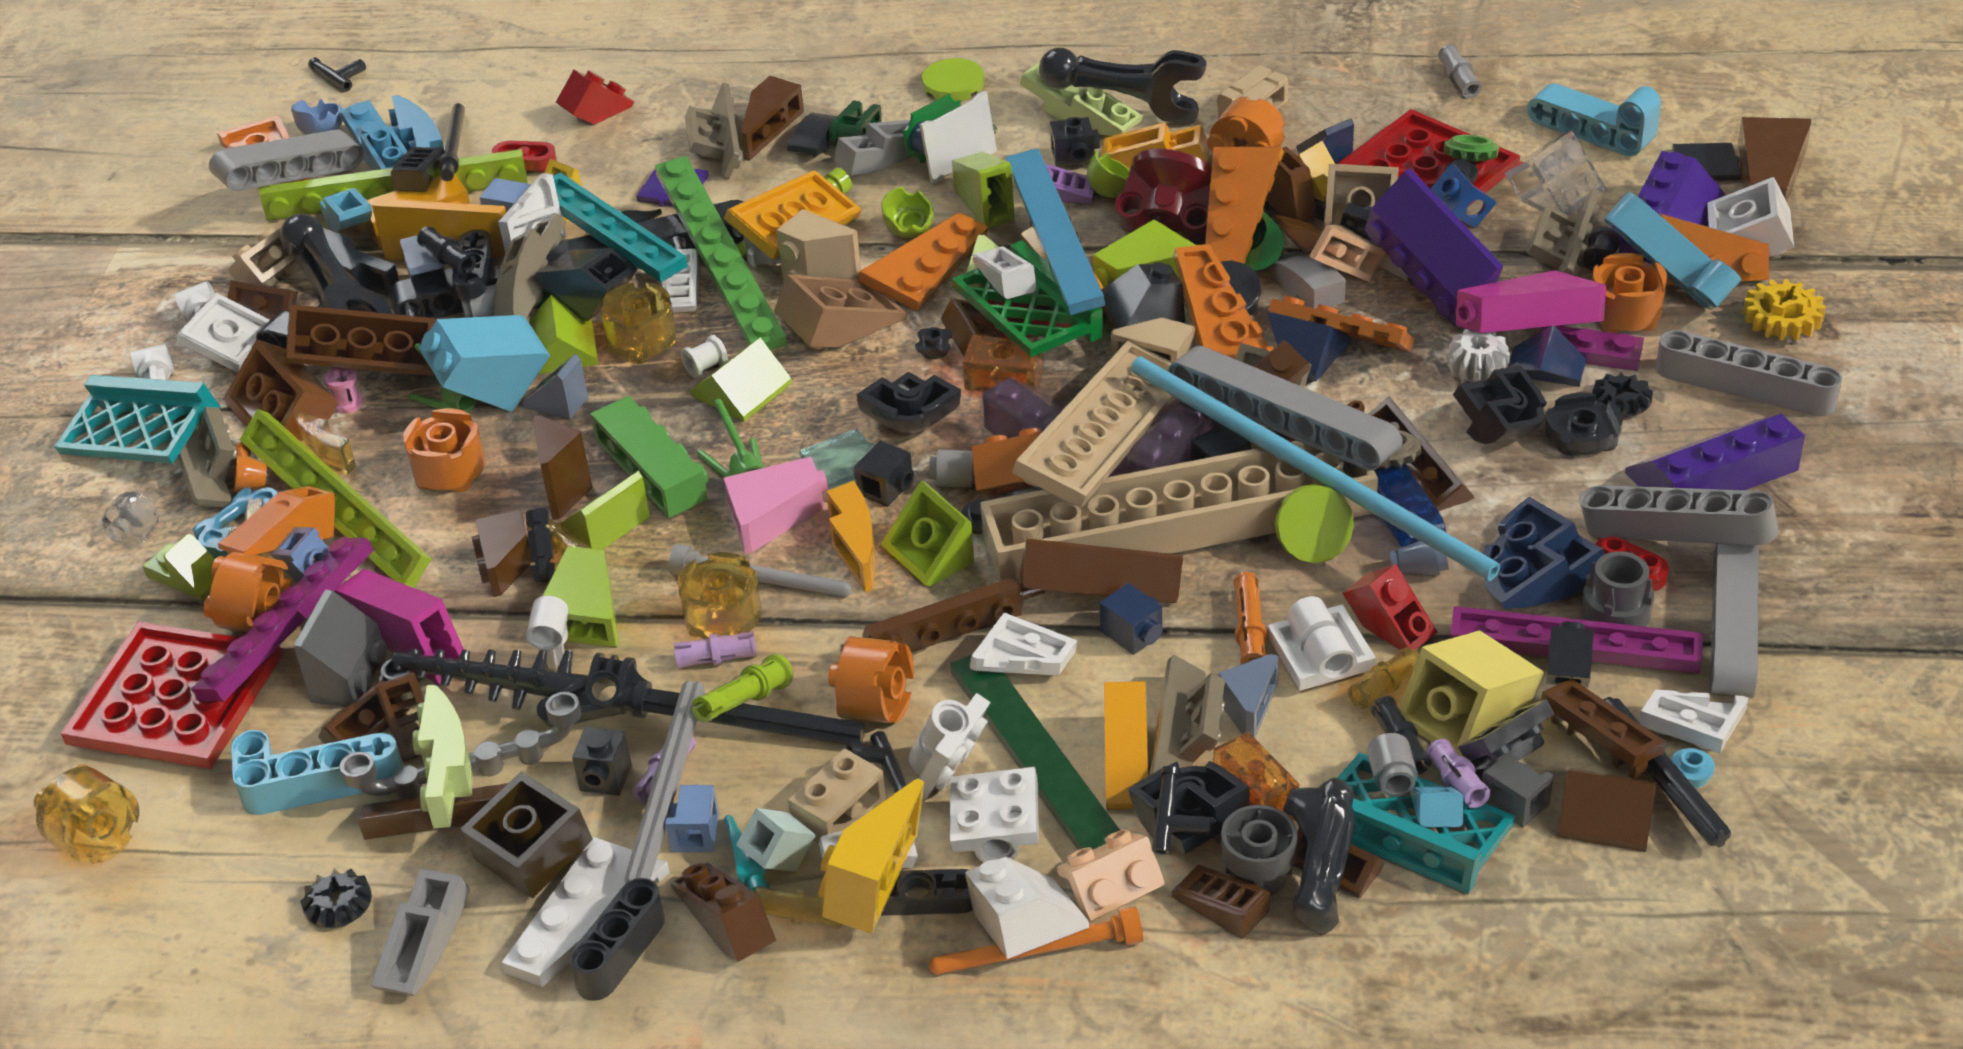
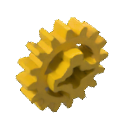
M1772 279L1769 280L1768 286L1758 283L1755 290H1748L1747 298L1744 301L1743 314H1745V323H1753V331L1765 330V337L1777 336L1780 341H1784L1786 336H1792L1796 341L1800 340V334L1811 337L1813 330H1820L1824 321L1826 306L1823 305L1824 298L1823 296H1815L1816 290L1814 288L1802 289V282L1793 284L1788 279H1784L1782 284H1777Z

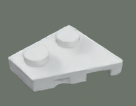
M544 173L539 175L498 222L505 253L515 237L531 228L534 229L539 222L555 213L562 217L553 174ZM563 227L562 231L560 232V235L562 236V238H565V237H566V233H565V228H564V227Z
M1003 613L971 656L970 669L975 671L1059 676L1075 654L1077 640Z
M1655 689L1641 710L1639 723L1659 734L1670 735L1692 743L1701 749L1721 753L1746 712L1749 698L1735 695L1733 704L1709 702V693H1679L1677 691Z

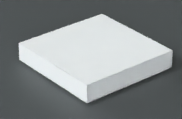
M215 293L179 331L177 342L238 373L256 341L257 332L270 320Z

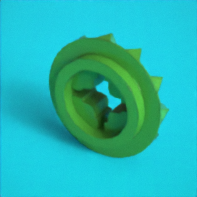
M1476 135L1454 136L1452 139L1445 141L1444 152L1454 159L1474 162L1493 160L1497 158L1499 146L1493 143L1491 139Z

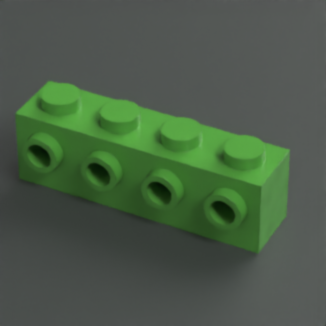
M627 396L590 413L596 442L628 476L637 471L640 472L643 477L646 495L668 518L708 500L706 483H708L709 479L705 468L701 463H695L688 456L686 449L681 443L676 444L670 438L668 431L662 424L657 425L652 420L650 413L644 406L640 407L630 396Z

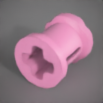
M335 367L325 374L324 381L326 386L331 389L334 398L338 401L334 411L347 414L360 409L364 399L355 384L357 381L355 369Z

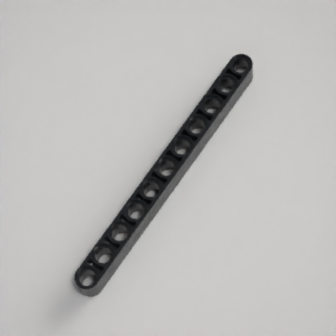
M737 199L713 204L734 243L737 245L743 241L744 235L728 223L724 217L727 209L744 201ZM677 213L637 223L677 250L696 249ZM591 235L561 241L548 253L546 257L548 260L547 265L568 251L609 247ZM504 256L491 258L487 286L497 283ZM453 268L401 280L392 285L389 290V299L394 314L437 319L462 313L461 301L456 297L453 288Z

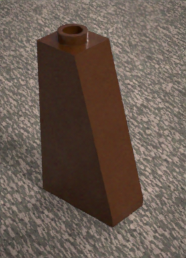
M1742 117L1738 138V153L1743 189L1774 177L1786 202H1788L1807 151L1811 119Z

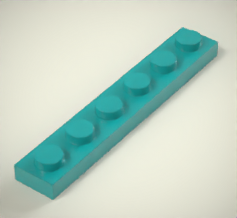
M561 172L553 176L562 216L607 247L614 249L622 257L660 283L688 267L686 255Z

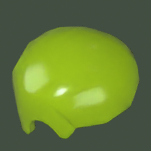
M1096 151L1088 165L1087 180L1091 188L1099 195L1107 198H1117L1125 188L1130 169L1121 162L1110 159L1108 153L1098 158L1099 152Z
M897 187L886 193L881 202L884 224L889 232L898 237L916 238L928 231L934 221L932 203L923 196L921 191L909 193L903 187Z

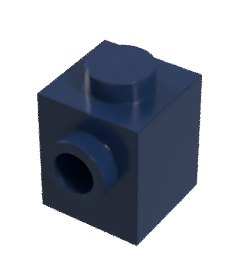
M1130 583L1125 584L1099 602L1100 631L1133 655L1147 645H1152L1163 635L1162 606L1156 599L1145 595Z

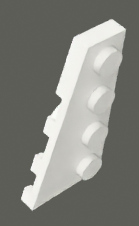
M593 837V840L586 846L501 962L504 974L543 987L570 963L572 950L626 884L624 877L632 850ZM656 859L651 876L652 881L660 882L670 873L667 861Z

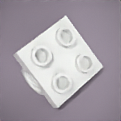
M1314 596L1305 597L1291 606L1287 613V620L1268 625V638L1299 691L1375 670L1376 657L1343 604L1327 609L1320 598Z
M978 693L975 694L967 706L954 700H944L937 703L909 753V763L913 771L920 776L919 780L925 781L923 800L926 801L935 788L941 792L950 781V777L954 775L956 767L960 762L963 763L974 748L975 741L986 727L988 721L983 718V715L991 702Z
M1035 767L950 777V844L953 853L975 851L977 858L982 862L998 860L1004 857L1014 860L1018 855L1019 845L1039 843L1038 782Z

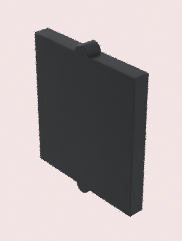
M1732 142L1672 145V152L1696 158L1714 181L1740 180L1741 173L1738 166L1740 158L1735 155Z

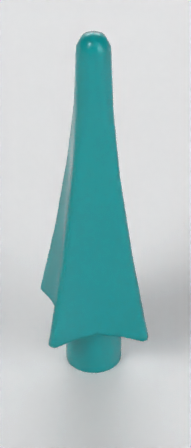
M726 815L724 823L731 841L739 883L751 889L762 898L767 892L766 888H770L769 883L764 877L766 868H763L736 845L742 833L733 816Z

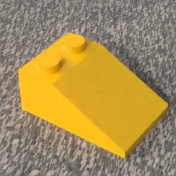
M913 780L845 828L836 846L829 845L821 863V871L826 873L821 881L818 897L824 899L822 917L870 934L873 933L917 837L925 781Z

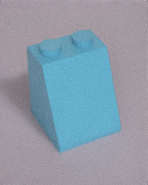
M521 315L437 319L430 331L424 335L419 346L421 353L443 388L511 412L514 411L550 357V354L526 318Z

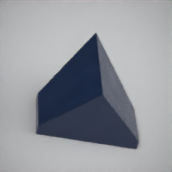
M1352 118L1328 127L1296 146L1298 154L1323 141L1334 163H1339L1353 152L1354 123Z
M1267 311L1277 346L1285 340L1305 360L1312 364L1307 380L1316 382L1351 342L1349 335L1331 326Z
M1551 325L1513 347L1508 367L1521 365L1532 380L1580 387L1586 358L1554 325Z

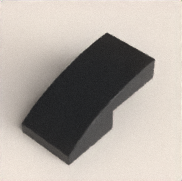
M811 112L799 123L787 144V151L819 155L829 149L830 125L836 116Z

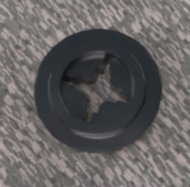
M1620 372L1618 376L1605 374L1603 379L1595 380L1592 394L1597 395L1596 401L1602 402L1607 405L1608 400L1613 402L1620 409L1622 416L1628 417L1641 414L1650 407L1653 391L1649 389L1648 381L1638 380L1636 374L1624 376ZM1622 391H1625L1622 394H1619L1618 397H1616V393H1621Z
M334 868L331 876L322 877L317 875L314 885L305 886V897L300 902L305 917L312 924L324 928H336L352 923L366 912L372 900V891L365 875L357 876L352 868L340 874ZM339 890L341 894L337 900V905L334 906L330 898H332L333 892Z

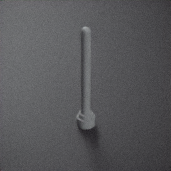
M675 544L669 558V572L685 577L689 573L696 574L697 571L840 597H847L852 591L851 585L845 581L700 556L699 551H694L693 547L688 545Z

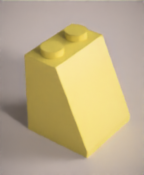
M1479 630L1422 647L1399 709L1406 721L1414 724L1418 734L1431 743L1438 739L1448 740L1454 750L1463 757L1458 746L1516 710L1532 704L1544 671Z

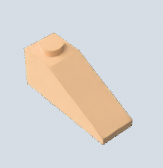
M1326 225L1309 257L1369 282L1385 251L1353 231L1339 225Z

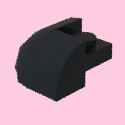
M1521 365L1495 369L1487 380L1459 384L1453 393L1455 399L1472 421L1466 433L1474 441L1482 444L1522 438L1537 429L1544 420V407L1547 402Z
M907 372L894 382L881 377L856 394L859 409L866 416L893 431L914 434L931 428L954 412L960 405L961 389L936 375L923 380Z
M1211 761L1206 766L1195 765L1179 768V776L1176 778L1174 814L1211 817L1212 828L1210 835L1172 832L1171 844L1185 855L1211 838L1221 845V831L1224 821L1236 810L1250 806L1249 786L1224 767ZM1178 762L1168 765L1179 768ZM1162 768L1128 788L1134 810L1152 838L1154 837L1157 805L1163 779L1161 775Z

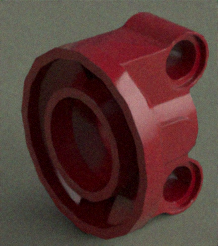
M1154 148L1138 153L1133 158L1125 188L1115 201V208L1121 227L1131 233L1150 221L1156 220L1174 232L1183 231L1186 239L1195 245L1205 244L1212 166L1198 157L1173 149ZM1138 209L1136 213L1126 214L1129 210ZM1196 221H1204V223L1199 226L1191 225Z

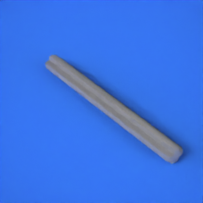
M686 681L682 685L624 877L626 883L636 878L651 879L666 829V818H669L670 806L675 798L697 723V718L692 712V708L696 706L692 705V701L694 698L705 694L703 691L704 686L700 682Z

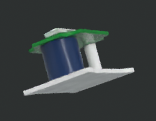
M986 91L977 94L973 100L962 106L960 100L954 101L951 94H947L910 113V122L903 130L907 157L915 156L921 164L927 161L931 185L941 182L946 175L953 172L952 160L979 152H985L990 155L997 152Z

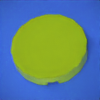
M949 58L934 62L924 69L921 76L924 92L927 95L928 93L933 94V99L936 100L951 94L954 101H965L971 98L972 93L976 91L977 94L980 93L985 85L983 68L974 61L962 58Z
M1316 484L1301 486L1286 495L1281 502L1282 505L1279 508V512L1276 513L1274 523L1277 539L1284 550L1298 560L1310 563L1330 561L1342 553L1350 542L1354 528L1352 509L1344 496L1334 489Z

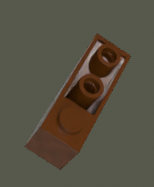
M708 862L689 866L682 872V876L670 882L673 890L717 946L739 962L777 941L759 895Z

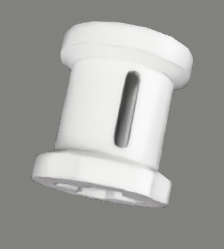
M715 335L707 337L705 343L695 348L686 347L681 350L682 363L693 378L702 376L704 370L716 364L722 366L728 361L724 344Z

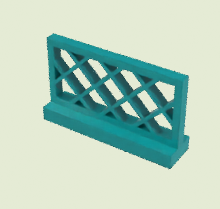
M90 375L84 384L90 394L54 448L59 454L173 464L201 421L204 408L213 407L220 409V405L204 382ZM97 406H100L101 409H105L99 412L98 414L90 417L94 410L97 408ZM125 411H133L119 420L116 417ZM153 413H162L147 422L144 419ZM182 415H188L186 419L176 424L173 423V420H175L176 418ZM111 419V424L96 432L94 431L95 427ZM139 421L140 426L122 434V430ZM168 424L169 428L151 437L150 432ZM88 432L89 436L73 443L78 436ZM116 434V439L105 445H99V442ZM143 436L145 437V441L132 448L127 447L128 444ZM172 439L166 450L155 449L157 446Z
M1359 752L1337 777L1351 786L1354 794H1357L1359 800L1353 798L1354 830L1351 844L1469 894L1476 885L1478 872L1512 829L1516 816L1488 804L1478 808H1470L1463 801V823L1467 828L1466 831L1449 832L1447 827H1435L1438 831L1437 833L1427 829L1418 823L1416 815H1409L1407 808H1414L1410 795L1370 799L1368 792L1382 790L1376 786L1374 779L1360 780L1358 773L1361 770L1371 774L1372 770L1368 756ZM1417 776L1414 787L1444 786ZM1396 810L1398 816L1386 811ZM1486 820L1498 826L1479 829L1475 821ZM1475 843L1478 849L1468 846L1466 844Z

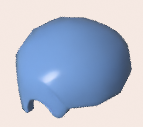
M320 99L317 106L309 107L306 101L300 100L291 107L294 122L297 128L305 135L337 130L343 122L340 114L342 107L336 103H325Z

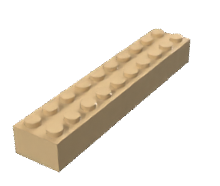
M1300 441L1291 442L1377 492L1378 478L1374 470L1363 469ZM1256 448L1107 477L1082 508L1061 501L1058 496L1046 490L980 502L983 538L998 581L1014 577L1017 583L1021 584L1020 567L1026 538L1172 554L1276 533L1274 524L1276 513L1279 512V508L1282 505L1281 502L1286 495L1301 486L1311 484L1327 486L1268 451ZM1344 497L1352 509L1353 518L1374 514Z

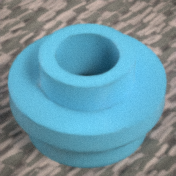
M1681 749L1674 753L1671 758L1672 762L1695 788L1704 786L1714 774L1715 764L1713 759L1699 749Z

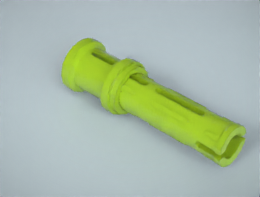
M775 653L764 658L762 664H751L745 667L737 679L729 681L707 694L694 698L692 705L696 707L692 708V712L697 720L706 723L749 699L760 701L768 697L771 690H781L788 687L793 680V668L784 656Z

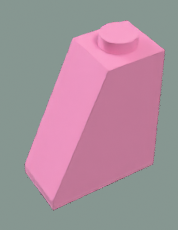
M812 457L723 478L728 508L745 554L754 552L824 509L822 493L828 491L824 471L816 470Z

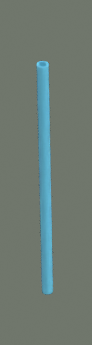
M1139 356L1133 361L1131 371L1144 380L1327 487L1334 489L1344 497L1486 580L1491 581L1497 576L1500 564L1146 358Z

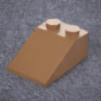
M787 274L774 310L785 322V326L795 331L803 339V343L806 346L818 350L823 347H841L903 321L907 315L890 297L859 282L858 279Z

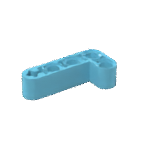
M1551 83L1528 102L1526 108L1529 117L1539 125L1632 157L1636 156L1656 137L1661 99L1654 89L1642 86L1636 89L1619 106L1562 85Z
M1627 192L1604 218L1605 223L1653 265L1654 260L1660 263L1670 280L1708 310L1717 308L1741 281L1740 276L1732 268L1718 259L1712 261L1643 200L1631 192Z
M249 730L243 732L232 742L231 753L233 779L244 810L249 814L262 815L364 793L358 790V788L349 787L344 783L340 771L341 761L351 753L366 752L373 757L377 769L375 779L393 776L394 771L403 766L395 738L390 734L376 733L274 755L268 736L263 731Z

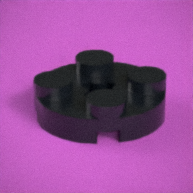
M1567 394L1556 399L1554 407L1548 408L1545 419V431L1548 437L1558 445L1559 452L1564 455L1574 456L1578 453L1612 451L1617 447L1622 431L1623 416L1620 409L1609 400L1607 405L1596 401L1597 395Z

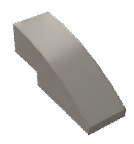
M910 120L868 123L866 135L838 138L834 162L850 176L884 169L909 158L907 157L903 130L908 126Z
M1303 251L1283 254L1274 264L1265 269L1288 296L1305 301L1308 307L1317 309L1318 304L1332 307L1345 302L1346 279L1333 267L1309 257V254L1306 255Z
M420 868L408 904L401 902L399 904L371 983L374 989L415 996L444 952L464 908L470 887L461 876Z

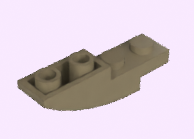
M557 213L539 222L534 229L531 228L512 240L504 256L496 283L494 316L521 315L529 323L530 318H528L530 311L544 297L542 292L544 287L534 278V275L547 265L548 260L546 257L561 241L562 236L560 232L566 224V221Z

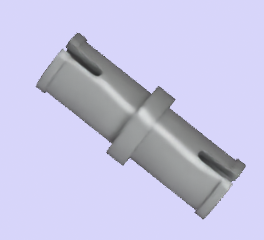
M1447 44L1443 46L1438 52V58L1447 69L1446 73L1449 80L1457 84L1465 98L1477 96L1482 89V85L1473 74L1470 62L1462 58L1455 45Z

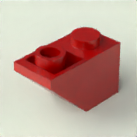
M573 69L556 103L572 115L596 125L631 108L635 101L624 94L626 89L616 82L610 80L608 84L603 83L604 78L590 70L583 74Z
M1396 564L1367 573L1342 593L1365 629L1406 654L1413 653L1438 632Z

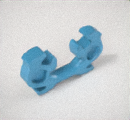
M250 487L242 489L235 495L232 502L214 517L201 521L193 527L195 538L214 558L218 556L226 557L230 553L218 549V543L236 529L228 524L241 514L250 512L252 516L278 492L268 487L251 492Z

